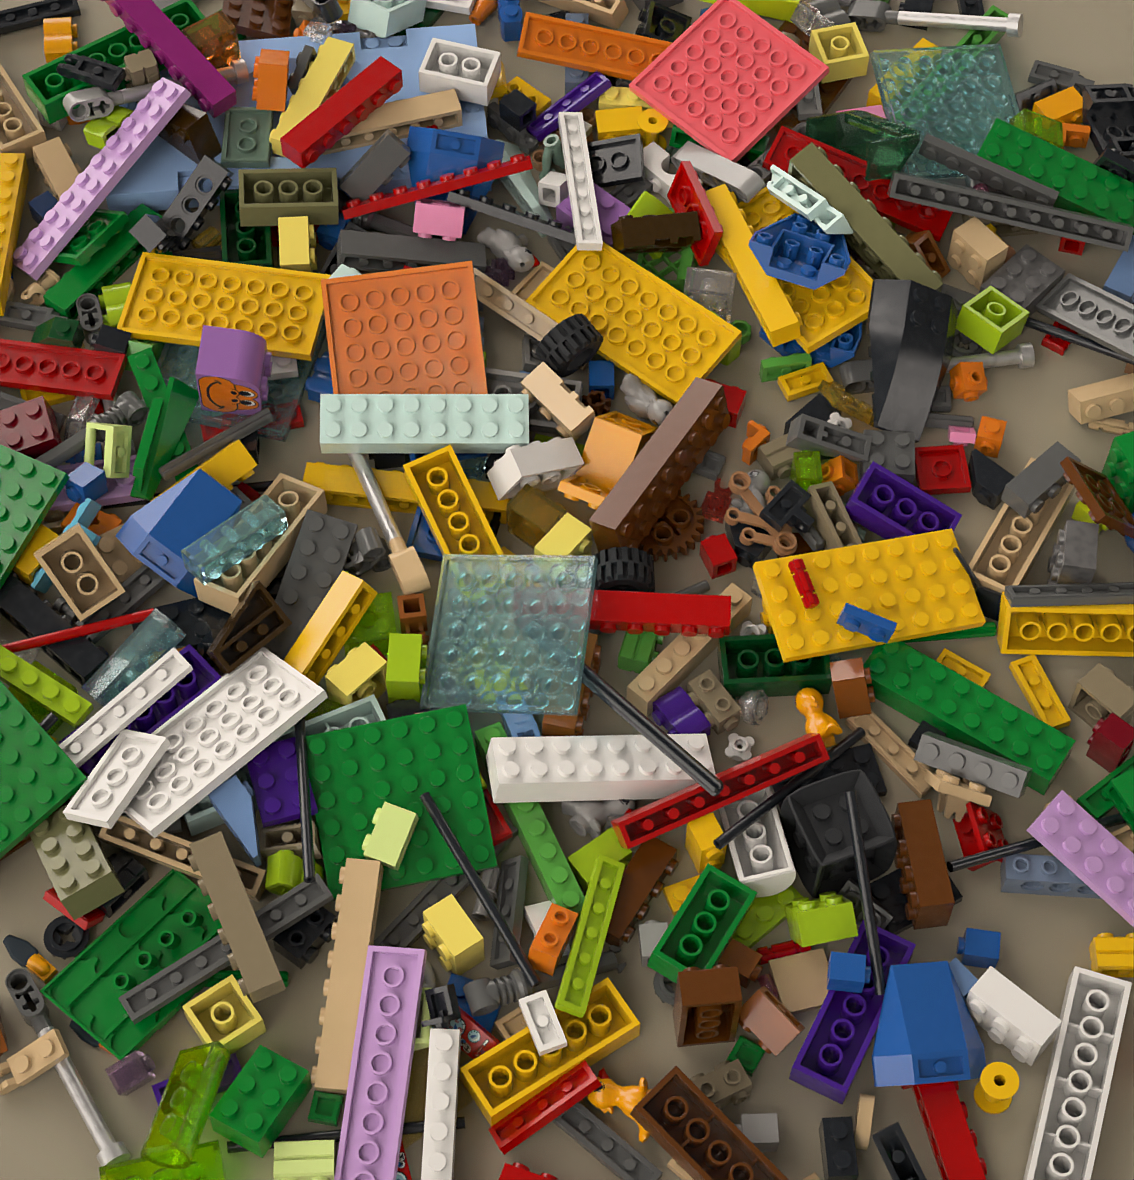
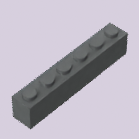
M340 230L336 245L337 268L344 264L349 268L361 271L385 272L401 270L404 265L417 268L472 261L473 268H478L482 273H485L487 267L485 244Z

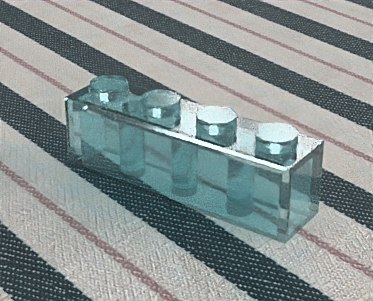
M264 494L181 550L185 568L205 586L287 530L288 524L285 511Z
M155 608L81 688L98 704L104 707L175 647L186 634L170 618Z

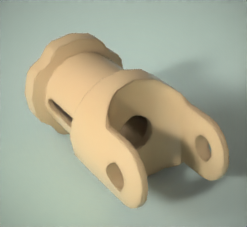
M47 269L37 282L31 283L22 292L21 298L27 300L32 297L33 301L29 304L41 306L45 302L43 296L46 291L60 281L61 278L53 270Z

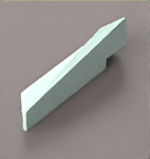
M496 139V141L505 143L502 163L510 161L511 156L522 154L517 145ZM530 170L499 178L524 214L526 211H531L539 214V219L548 222L549 219H553L548 207L539 204L538 186ZM538 232L541 238L547 236L546 234Z
M774 164L770 167L772 179L768 181L767 189L771 195L808 220H814L826 234H853V230L844 214L831 207L826 198Z

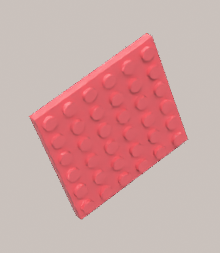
M717 0L629 84V89L707 150L737 163L829 73V67L738 0Z

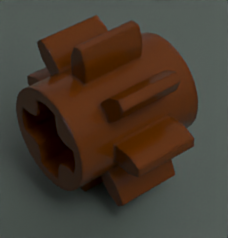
M591 390L587 396H582V403L594 410L595 417L610 412L611 399H605L604 391Z

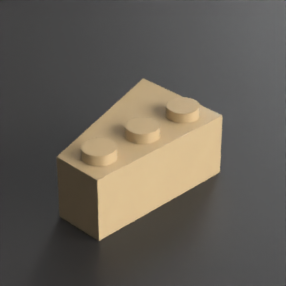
M544 362L521 381V386L524 389L521 393L529 394V402L535 401L541 407L538 410L547 421L552 419L558 425L555 429L563 438L572 437L575 442L592 426L595 418L594 410L590 406L586 407L578 399L580 398L579 395L574 391L571 392L564 384V381Z

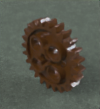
M680 489L676 498L666 507L663 516L655 522L649 535L644 537L639 544L638 550H643L648 555H653L654 562L657 561L659 556H662L664 562H667L670 555L675 560H678L677 553L680 552L686 556L687 548L694 550L695 542H701V534H704V516H702V508L697 505V500L690 501L689 493L682 497Z

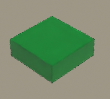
M740 1035L727 1060L732 1062L739 1059L746 1074L752 1077L766 1051L761 1046Z
M315 1090L308 1122L337 1127L344 1096Z

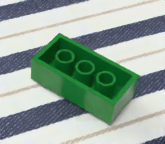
M708 863L654 948L647 966L676 984L678 972H682L686 968L712 969L751 908L758 892Z

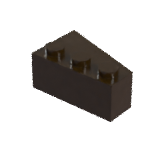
M185 103L158 134V136L196 164H199L204 155L211 156L214 159L222 152L207 113Z
M698 211L645 215L634 218L633 215H625L619 217L618 221L610 225L613 249L621 254L681 252L701 240Z
M253 581L206 653L222 674H230L290 626L292 622L260 581Z

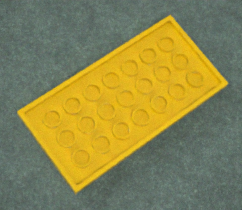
M767 186L761 189L749 203L741 201L737 205L738 209L743 208L747 218L746 223L747 225H752L755 232L794 213L799 214L771 195ZM718 244L715 252L730 267L720 245ZM851 256L850 266L845 275L815 290L781 280L784 290H782L784 295L789 294L793 303V311H798L802 319L803 325L800 326L801 337L795 340L807 354H810L868 318L872 283L874 280Z
M604 242L602 251L577 250V245H575L526 300L527 303L558 324L570 316L584 314L603 337V342L597 354L613 362L615 366L627 374L631 373L637 376L642 384L647 385L674 405H676L696 377L706 379L742 337V331Z
M142 252L117 329L131 333V338L198 347H200L203 325L238 329L263 337L267 342V351L271 352L272 356L311 361L324 319L321 280L328 279L331 275Z
M952 528L755 562L753 570L783 663L886 644L873 641L864 634L848 631L843 626L836 624L839 614L846 603L897 623L895 631L887 644L983 626L986 621L970 577L953 552L955 547L959 551L960 549ZM795 558L803 559L806 566L804 571H808L815 589L813 594L816 593L820 603L813 609H806L801 600L803 596L799 595L792 577L794 573L791 574L788 563Z

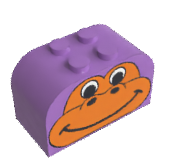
M203 325L195 372L201 410L237 415H253L261 411L262 401H267L268 377H271L272 353L267 351V342L263 337L249 331Z

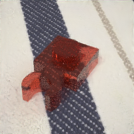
M717 478L714 483V492L707 491L701 505L702 516L723 524L724 516L731 506L732 498L729 497L732 495L729 487L726 489L721 488V479Z

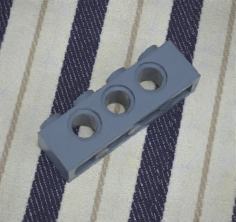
M1015 854L1004 857L1001 863V892L1102 899L1055 856Z

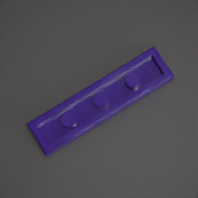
M596 71L538 115L536 120L526 127L527 132L540 142L559 127V112L581 111L612 87L610 80Z

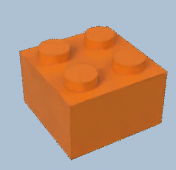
M261 49L260 56H255L253 78L258 79H254L252 101H257L256 109L285 112L290 51Z

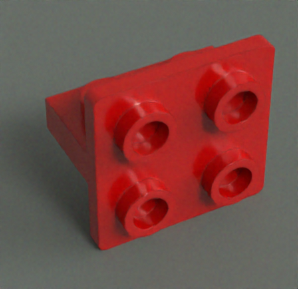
M971 801L966 803L968 812L963 815L960 822L952 819L964 857L1009 844L1002 833L1003 822L1000 816ZM1003 858L972 866L967 869L970 871H975L995 861H999L1002 863Z

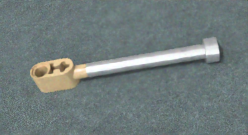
M347 453L391 549L392 554L388 555L389 562L403 594H416L431 589L429 579L414 546L407 548L365 454Z

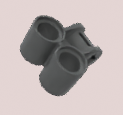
M365 527L359 530L354 536L355 542L352 543L349 552L350 557L347 558L344 571L359 577L371 569L375 572H382L391 568L388 555L391 554L385 539L379 537L376 528Z

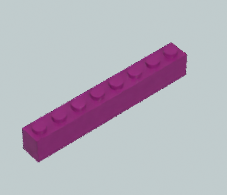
M101 0L109 5L115 17H120L124 21L130 33L134 32L138 36L142 46L152 51L156 61L160 65L164 64L170 76L175 81L178 80L192 94L191 96L198 101L203 112H208L213 118H216L237 104L236 90L152 0Z

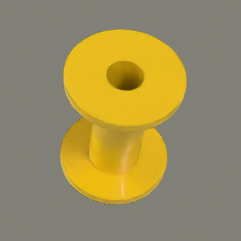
M655 109L644 110L639 114L637 121L639 128L645 132L643 148L654 141L665 150L667 142L659 133L667 128L668 119Z
M993 1062L983 1069L980 1081L976 1084L973 1093L975 1103L982 1111L989 1114H1000L1008 1109L1012 1096L1015 1095L1019 1088V1076L1015 1069L1004 1062Z

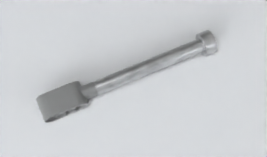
M244 59L230 61V66L217 69L227 81L234 80L235 84L249 81L248 68ZM168 79L183 87V85L178 80L175 81L174 79ZM156 82L108 93L101 87L73 91L65 95L63 106L70 118L75 122L105 117L113 111L114 106L144 99ZM81 104L77 109H73L74 106Z

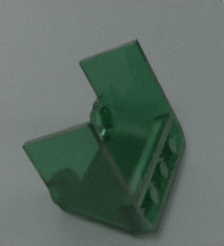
M850 110L807 118L805 135L867 161L865 177L867 181L877 179L890 180L893 170L901 171L918 146L921 134L918 130L862 110Z

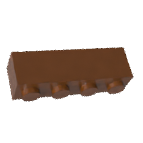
M656 837L640 845L623 872L605 938L606 943L621 948L624 942L627 944L630 942L636 931L634 926L638 919L644 920L650 909L649 902L653 897H659L665 885L662 883L667 875L672 876L678 866L679 861L676 860V848Z

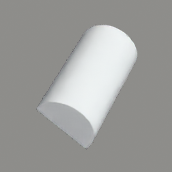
M769 786L720 808L719 813L724 831L728 830L772 795L771 787ZM775 806L728 843L738 881L758 892L756 897L778 894L787 889L796 877L794 864Z

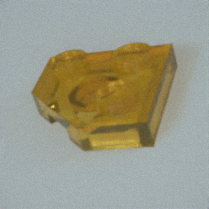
M822 380L818 389L834 408L874 427L873 407L870 404L855 399L845 392L846 388L835 381L830 384Z

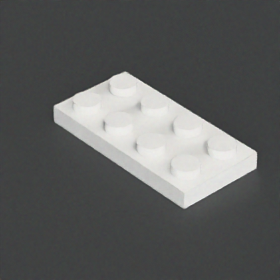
M123 729L63 811L66 818L72 821L112 829L169 748L170 743L168 739L163 736Z

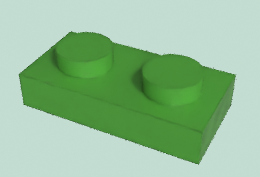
M794 353L789 356L770 357L761 360L759 372L761 383L778 380L780 376L811 366V355L807 353Z

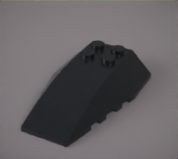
M1133 84L1085 85L1083 87L1082 123L1083 125L1090 126L1089 137L1099 156L1106 148H1113L1121 151L1126 158H1134Z
M875 279L873 281L866 329L867 335H870L871 346L868 347V355L872 358L873 371L870 372V381L874 383L872 406L875 428L885 431L915 432V443L919 442L952 359L958 315L952 296L912 280Z

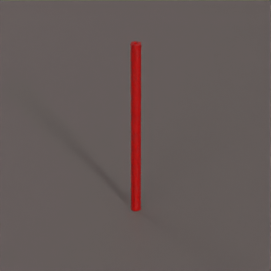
M154 608L1 646L12 653L155 619L156 615Z

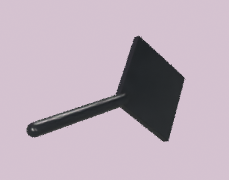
M953 548L956 557L977 587L975 593L984 617L998 621L1002 593L983 587L958 548Z

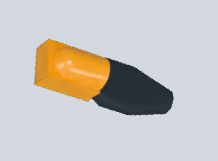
M7 935L4 938L3 944L11 958L21 967H26L45 985L58 973L57 969L43 958L38 950L28 941L13 935Z

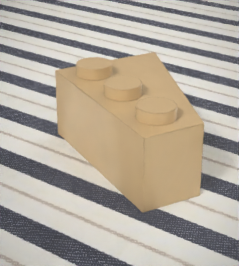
M59 136L33 147L34 166L37 172H42L45 177L43 179L45 185L50 187L53 196L58 201L60 196L73 185L76 177L82 173L78 163L74 164L70 158L72 152L68 144H63Z

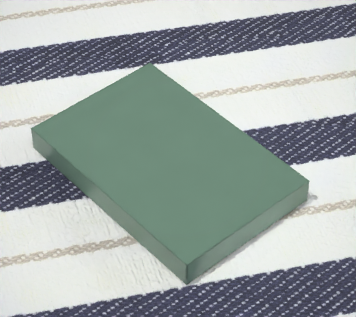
M231 107L225 111L221 164L224 167L270 168L272 143H270L269 137L273 130L274 111L256 109V107Z

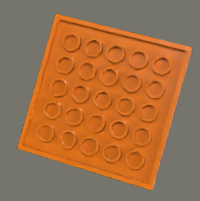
M472 261L321 280L333 394H488Z

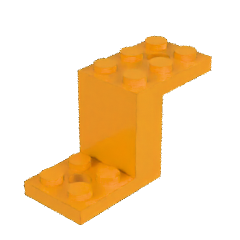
M618 411L596 416L581 456L584 465L575 475L561 480L557 490L563 492L564 497L573 501L581 499L588 502L590 508L597 510L643 449L645 442L649 441L658 427Z

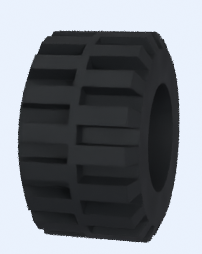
M576 314L566 318L552 328L539 343L535 355L560 378H563L579 370L597 353L603 342V337L584 314Z
M613 547L602 550L600 553L594 554L593 558L589 560V590L655 593L654 560H652V556L648 555L647 552L637 548Z

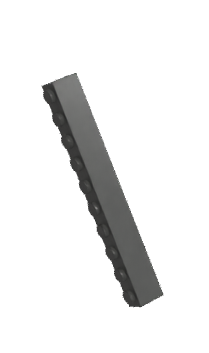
M893 170L887 195L892 198L1128 252L1134 232V227L1129 224Z

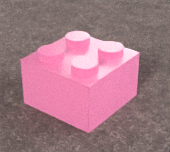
M426 198L417 200L413 232L418 233V237L432 238V235H440L442 240L456 241L457 238H462L466 207L449 201Z

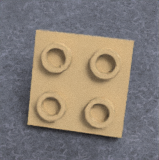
M927 769L924 780L939 792L937 810L939 812L944 811L946 819H949L955 812L954 819L960 822L967 810L966 803L970 801L987 807L990 806L993 796L985 791L986 787L965 778L959 779L952 776L953 774L937 769L936 772Z

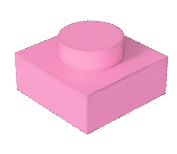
M949 425L947 436L949 442H953L954 445L963 444V446H968V443L975 444L976 432L974 427Z

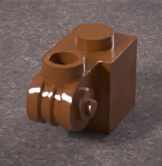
M416 593L397 596L401 634H422L423 644L428 645L430 640L429 635L425 633V631H428L424 594Z

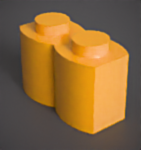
M71 17L43 19L46 63L78 49V42L74 41V38H78L77 24L72 23Z

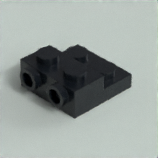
M650 1L648 6L642 8L639 13L638 21H641V24L638 25L635 35L674 42L691 26L692 17Z

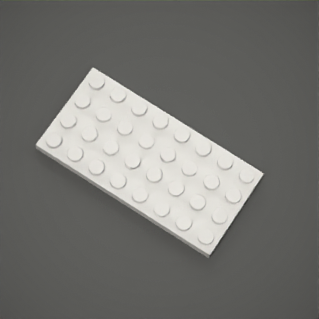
M262 647L230 674L224 675L151 733L166 737L170 746L126 807L124 813L151 836L157 837L327 699L325 690L268 649Z

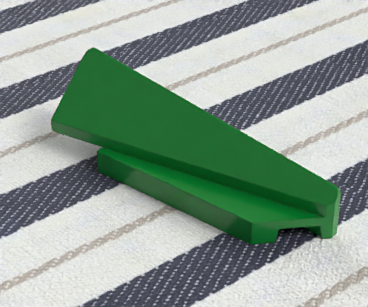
M169 377L164 400L153 397L133 467L132 476H135V480L130 494L131 497L148 501L152 500L162 479L159 468L170 462L199 400L198 390L175 377Z

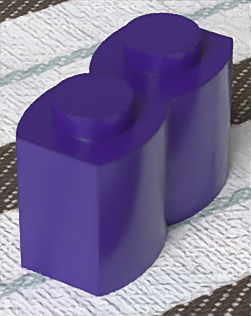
M680 686L653 702L652 717L658 726L663 725L668 730L667 734H706V736L711 734V724L708 719L695 706L692 699Z

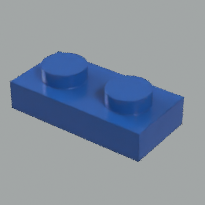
M848 603L843 607L836 624L843 626L848 631L859 632L868 636L873 641L886 644L893 635L897 625L893 621Z

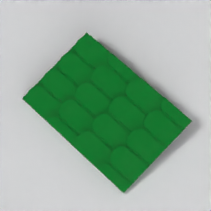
M172 869L45 985L40 992L117 1059L125 1062L158 1029L161 1030L182 1006L196 993L200 992L215 976L214 974L135 1025L118 999L123 994L219 935L217 929L222 928L220 920L213 921L207 907L208 904L212 903L210 896L206 895L203 897L201 889L182 872Z

